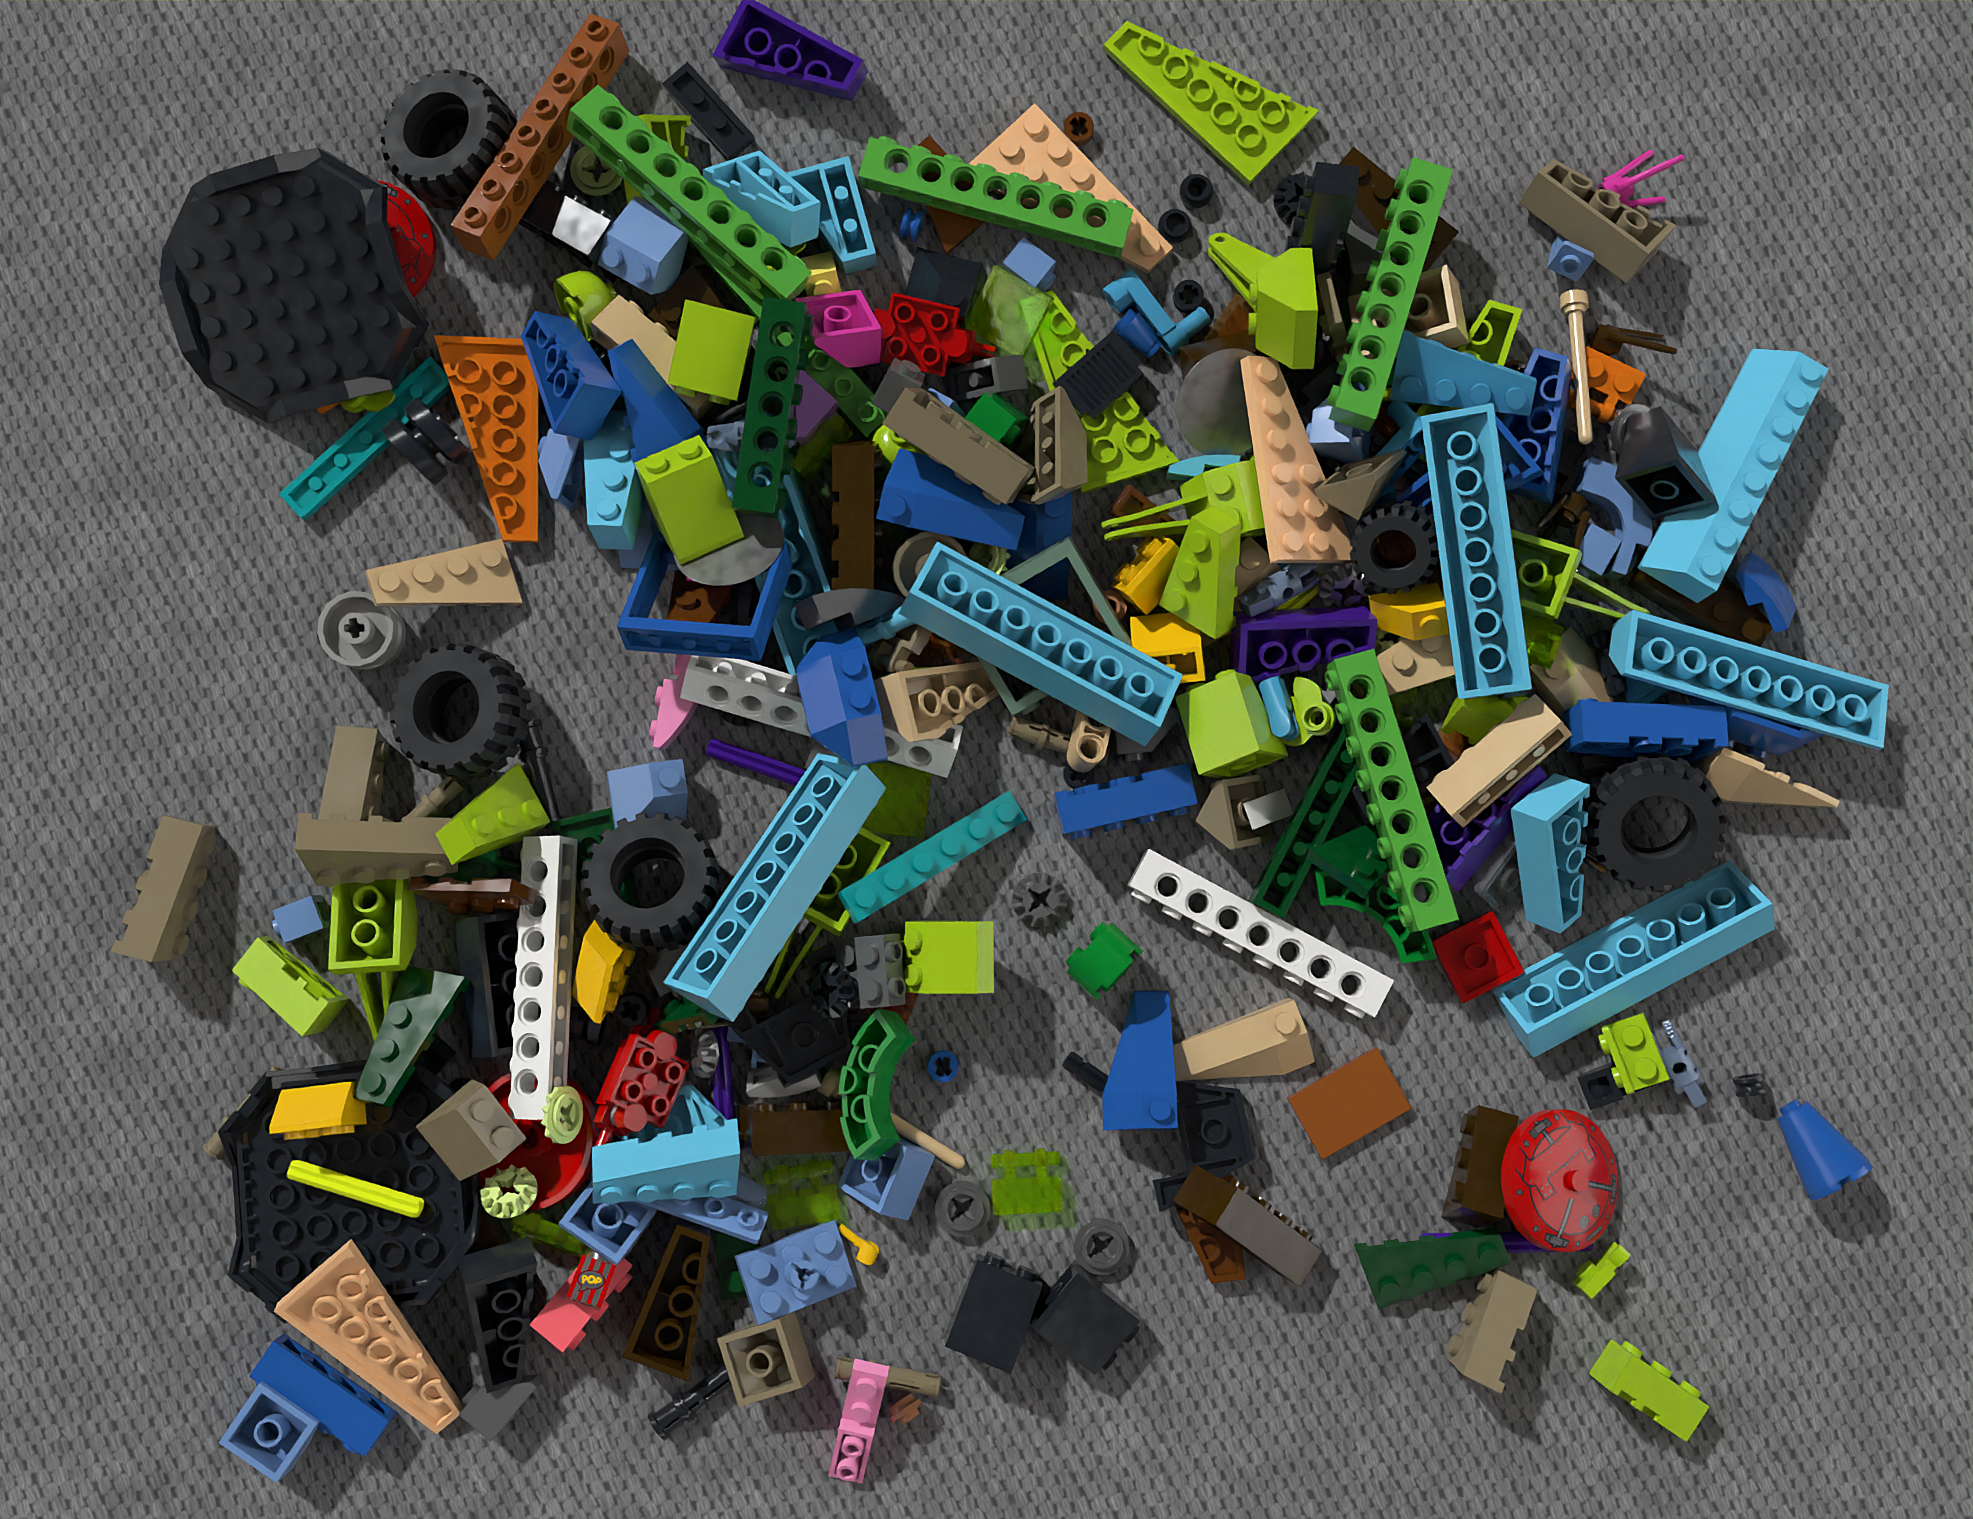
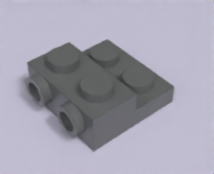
M899 933L834 939L836 962L843 965L849 971L855 986L854 1001L850 1009L906 1004V984L903 979L902 968L903 949L900 944Z

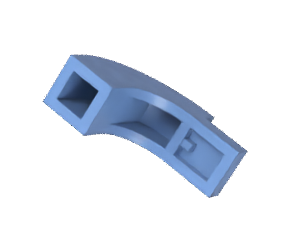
M1591 457L1580 468L1573 492L1599 505L1610 516L1614 526L1615 537L1620 539L1621 543L1605 568L1603 576L1617 580L1632 571L1637 555L1633 552H1640L1649 547L1652 538V520L1615 479L1617 467Z

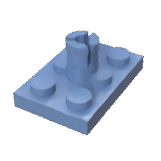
M834 1219L735 1256L757 1325L857 1287Z

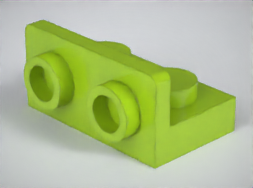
M1644 1012L1603 1025L1601 1028L1603 1034L1598 1035L1604 1054L1612 1055L1616 1067L1611 1068L1618 1088L1624 1087L1627 1095L1634 1093L1635 1090L1670 1080Z

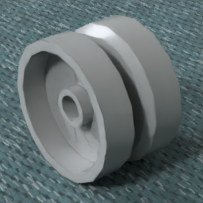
M350 591L337 595L326 604L318 620L317 634L321 647L331 659L357 670L375 671L387 667L399 657L405 645L406 627L402 615L394 606H375L372 594Z

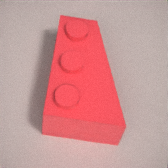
M623 1258L616 1266L600 1310L566 1299L577 1270L576 1268L532 1321L530 1328L561 1354H563L567 1347L573 1351L586 1336L582 1329L588 1321L593 1319L597 1322L610 1306L605 1301L613 1290L620 1294L633 1278L628 1273L633 1265Z

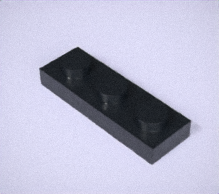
M688 61L662 83L664 89L688 116H691V119L728 160L735 159L755 141L752 132Z

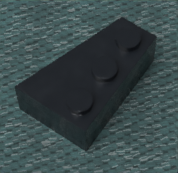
M1427 713L1402 736L1420 795L1429 791L1426 787L1433 782L1438 773L1447 770L1454 764L1451 755ZM1384 756L1375 765L1383 767L1385 763ZM1357 783L1349 791L1347 799L1361 825L1370 822L1366 810L1369 801L1366 792H1362ZM1383 783L1381 788L1383 796L1388 800H1393L1395 798L1394 788L1388 783Z

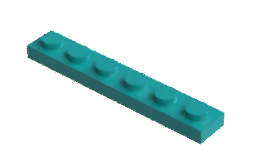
M429 356L400 383L398 389L392 390L395 394L392 404L378 412L369 411L282 490L279 495L301 519L307 521L391 444L390 440L381 431V428L394 417L401 419L410 427L412 423L406 417L404 408L414 398L418 397L430 408L451 389L446 372Z
M1007 791L843 889L837 895L856 924L1027 819L1011 792Z

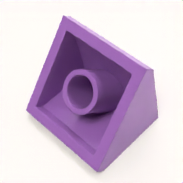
M800 370L798 384L803 385V396L801 405H795L796 419L798 420L797 439L803 452H810L838 422L842 415L837 400L809 375Z

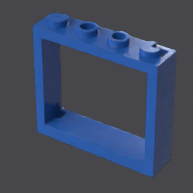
M653 533L617 625L625 649L761 661L792 568L786 542H783V547L776 560L765 570L769 573L751 625L741 626L648 618L668 565H677L674 554L661 533Z

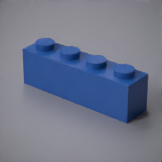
M285 1333L271 1343L249 1375L250 1378L256 1381V1386L263 1381L319 1420L317 1429L320 1432L334 1435L342 1441V1445L346 1450L353 1454H361L364 1457L375 1447L398 1413Z

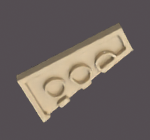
M502 539L368 569L365 572L375 606L441 604V606H456V604H476V606L508 604V606H519L523 603Z
M1450 632L1446 635L1415 641L1405 638L1376 656L1389 696L1455 675ZM1353 684L1354 688L1356 689L1360 697L1363 699L1364 691L1362 687L1358 684Z

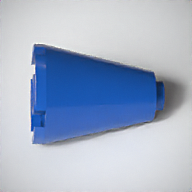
M1795 1099L1779 1109L1782 1115L1777 1118L1778 1124L1804 1191L1810 1200L1815 1201L1840 1190L1842 1185L1850 1180L1854 1182L1873 1168L1869 1160L1808 1101L1801 1104L1798 1099Z

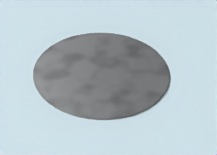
M1235 348L1219 350L1201 359L1185 377L1177 397V421L1184 438L1197 451L1206 455H1237L1253 446L1240 360L1247 356H1257L1256 354Z
M735 512L744 535L743 538L682 565L679 564L674 556L675 562L684 575L702 584L725 586L747 581L765 571L780 554L784 542V532L781 523L775 518Z

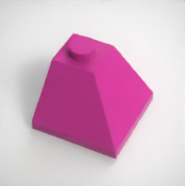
M861 290L795 298L797 302L806 303L809 314L814 315L811 338L816 346L846 368L864 367L880 363L882 329Z

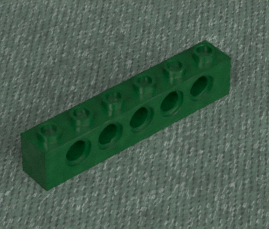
M770 297L763 298L731 507L736 513L778 519L779 510H785L787 489H782L784 475L790 476L793 455L788 454L789 441H795L798 420L793 419L795 405H801L803 396V385L798 384L800 370L806 371L809 352L804 349L805 336L812 335L814 315L809 314L807 304L804 302ZM788 332L794 335L793 342L790 345L781 347L776 344V339L780 334ZM777 367H785L789 370L787 378L781 382H775L770 378L772 371ZM777 401L783 404V410L778 416L770 417L765 414V409L769 403ZM767 436H774L778 439L777 447L770 452L760 450L761 441ZM769 471L772 473L773 478L768 486L758 487L755 485V477L759 472Z
M1339 723L1247 901L1277 918L1284 919L1312 865V862L1306 859L1310 849L1321 845L1325 840L1356 779V772L1359 771L1355 757L1351 758L1347 751L1346 738H1348L1345 724L1341 725ZM1361 725L1364 731L1368 733L1374 732L1371 729Z

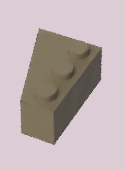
M336 726L318 820H330L331 814H345L346 821H368L369 815L380 816L384 762L388 759L389 744L377 728Z
M1497 1268L1480 1275L1476 1286L1479 1292L1474 1302H1469L1464 1308L1461 1318L1464 1323L1459 1334L1455 1333L1450 1338L1446 1351L1449 1353L1447 1359L1464 1376L1502 1394L1505 1383L1499 1381L1505 1361L1512 1363L1516 1352L1510 1349L1517 1331H1524L1538 1289L1528 1282Z

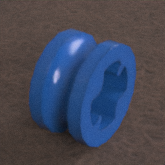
M908 207L901 222L899 237L909 236L911 241L916 242L923 224L924 212L920 211L918 214H915L912 208Z
M948 1050L935 1052L928 1061L930 1076L938 1082L952 1080L958 1072L959 1063L957 1057ZM943 1056L951 1060L949 1066L952 1071L948 1075H946L945 1071L943 1075L935 1072L937 1065L934 1061L938 1057L943 1060Z

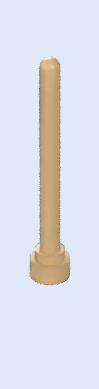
M1575 289L1561 294L1560 309L1569 320L1578 438L1580 443L1586 445L1591 443L1593 439L1582 318L1586 314L1589 305L1587 292Z
M830 1067L822 1079V1086L816 1090L826 1097L831 1095L834 1098L837 1096L842 1098V1094H838L841 1072ZM891 1112L892 1121L897 1133L955 1169L964 1167L965 1159L961 1155Z

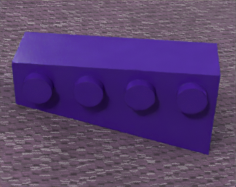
M742 0L712 55L722 68L848 101H853L868 73L863 59L755 0Z
M1365 606L1269 610L1253 617L1248 616L1243 611H1233V616H1236V626L1231 629L1229 670L1234 669L1236 672L1250 675L1254 683L1276 676L1280 677V675L1298 670L1300 672L1313 669V666L1332 662L1334 659L1371 649L1375 650L1377 618Z
M1538 764L1464 828L1451 817L1440 803L1426 813L1447 882L1458 892L1512 830L1511 808L1549 778Z

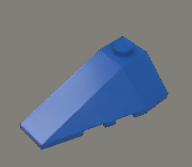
M633 339L626 340L608 351L613 377L622 390L620 396L624 397L628 414L623 416L625 428H631L635 448L630 449L633 463L697 435H700L708 448V442L701 426ZM708 448L709 451H710V453L712 454V456H713V458H714V455H713V453H712V451H711V448Z
M901 448L898 450L883 486L876 519L1011 550L1018 549L1025 520L1023 514L1003 502L1000 505L991 502L982 494L984 490L973 483L969 485L954 475L955 471L944 464H938L927 455Z
M1134 991L1112 1067L1102 1094L1103 1131H1168L1178 1128L1169 991Z

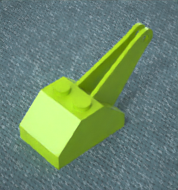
M1214 233L1208 238V256L1219 266L1255 311V313L1248 314V334H1255L1256 349L1291 369H1314L1318 306L1312 248H1290L1275 258L1227 233Z
M1255 460L1232 463L1195 476L1180 485L1183 499L1101 523L1102 529H1110L1185 509L1188 520L1134 526L1106 533L1104 538L1105 541L1123 538L1185 534L1192 516L1214 506L1241 522L1240 541L1245 540L1248 536L1254 538L1264 535L1266 532Z
M1511 529L1523 613L1558 619L1562 606L1567 605L1616 620L1626 615L1566 597L1570 585L1626 611L1636 610L1650 614L1649 610L1627 601L1576 573L1583 555L1580 550Z
M862 827L860 828L858 834L843 853L839 863L824 882L822 889L805 911L803 918L786 940L765 987V993L769 994L783 970L804 918L816 924L817 927L781 982L774 997L778 1000L782 997L794 972L821 930L824 928L837 936L841 935L851 917L837 893L879 869L888 851L890 842Z
M411 877L404 880H374L371 883H341L332 888L328 970L334 975L355 974L374 1042L396 989L398 971L406 970L417 946L418 911L414 892L408 890ZM376 972H381L384 1012Z
M912 920L905 922L904 940H901L900 944L902 947L905 946V965H902L906 992L924 994L994 993L993 921ZM812 947V952L821 947Z

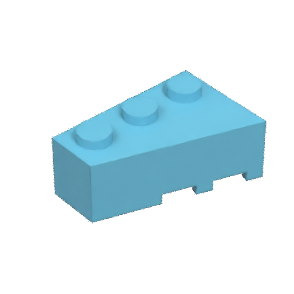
M760 150L703 169V177L714 187L723 190L731 202L739 209L748 212L756 224L767 233L774 235L780 243L793 247L818 238L821 202Z
M849 156L787 172L790 177L821 202L818 235L828 250L832 251L834 259L843 272L849 274L878 266L875 248Z

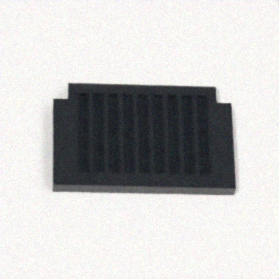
M1113 330L1054 381L1052 385L1055 388L1061 386L1065 389L1075 411L1081 417L1087 413L1094 420L1144 376V373L1138 368L1143 362Z

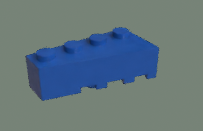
M534 311L521 334V338L553 433L592 440L599 427L603 426L607 414L622 390L572 319Z
M1535 347L1524 374L1536 378L1537 381L1531 414L1526 416L1507 413L1503 424L1541 468L1544 475L1508 492L1552 505L1573 369L1568 356Z
M1588 698L1578 700L1576 705L1563 712L1564 725L1572 733L1565 740V751L1628 759H1636L1635 755L1646 753L1648 758H1655L1656 753L1668 754L1671 760L1680 757L1687 760L1691 765L1729 746L1726 706L1598 702L1596 699Z
M1188 763L1146 772L1138 776L1123 777L1108 781V783H1096L1074 789L1073 791L1067 792V790L1053 794L1061 834H1069L1070 840L1090 836L1089 829L1103 826L1104 832L1124 828L1123 821L1136 818L1137 825L1156 821V813L1169 811L1171 817L1191 813L1189 806L1198 804Z

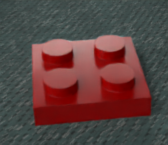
M1492 910L1431 940L1435 954L1460 1003L1464 1004L1524 973Z

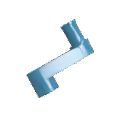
M1131 269L1102 289L1106 301L1118 314L1132 306L1136 313L1139 312L1162 343L1161 346L1170 356L1180 351L1179 347L1187 346L1192 337L1212 324L1209 315L1200 306L1179 323L1173 322L1141 279Z
M1394 400L1387 408V415L1401 429L1376 456L1403 448L1406 455L1375 506L1381 503L1387 505L1390 500L1395 499L1397 491L1392 485L1425 451L1421 415H1416L1406 401Z

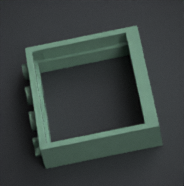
M1070 535L1000 575L1019 585L1068 557L1114 638L1132 647L1131 639ZM977 656L1012 716L1020 711L1022 715L1033 711L1040 705L1038 701L1048 696L1045 692L1034 688L1016 698L999 668Z

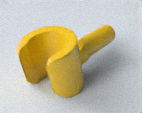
M841 1224L838 1227V1231L860 1248L856 1259L866 1265L875 1263L879 1247L871 1241L858 1237L844 1224Z

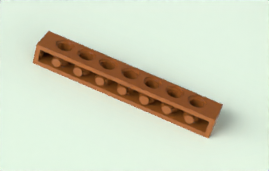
M591 13L589 14L450 226L464 250L494 261L574 138V135L566 129L570 109L597 85L605 90L629 53V48L619 23Z

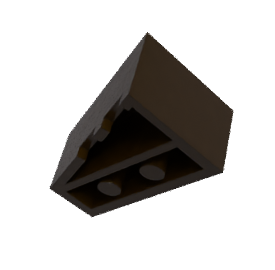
M825 1100L824 1106H811L810 1101H792L790 1106H777V1103L773 1102L755 1103V1106H738V1131L743 1136V1140L739 1141L740 1149L751 1156L851 1152L840 1122V1117H843L842 1100Z
M1481 1105L1476 1106L1463 1115L1460 1125L1462 1138L1455 1155L1454 1169L1441 1215L1442 1218L1478 1228H1483L1503 1219L1505 1203L1501 1186L1502 1162L1506 1146L1518 1126L1519 1116Z

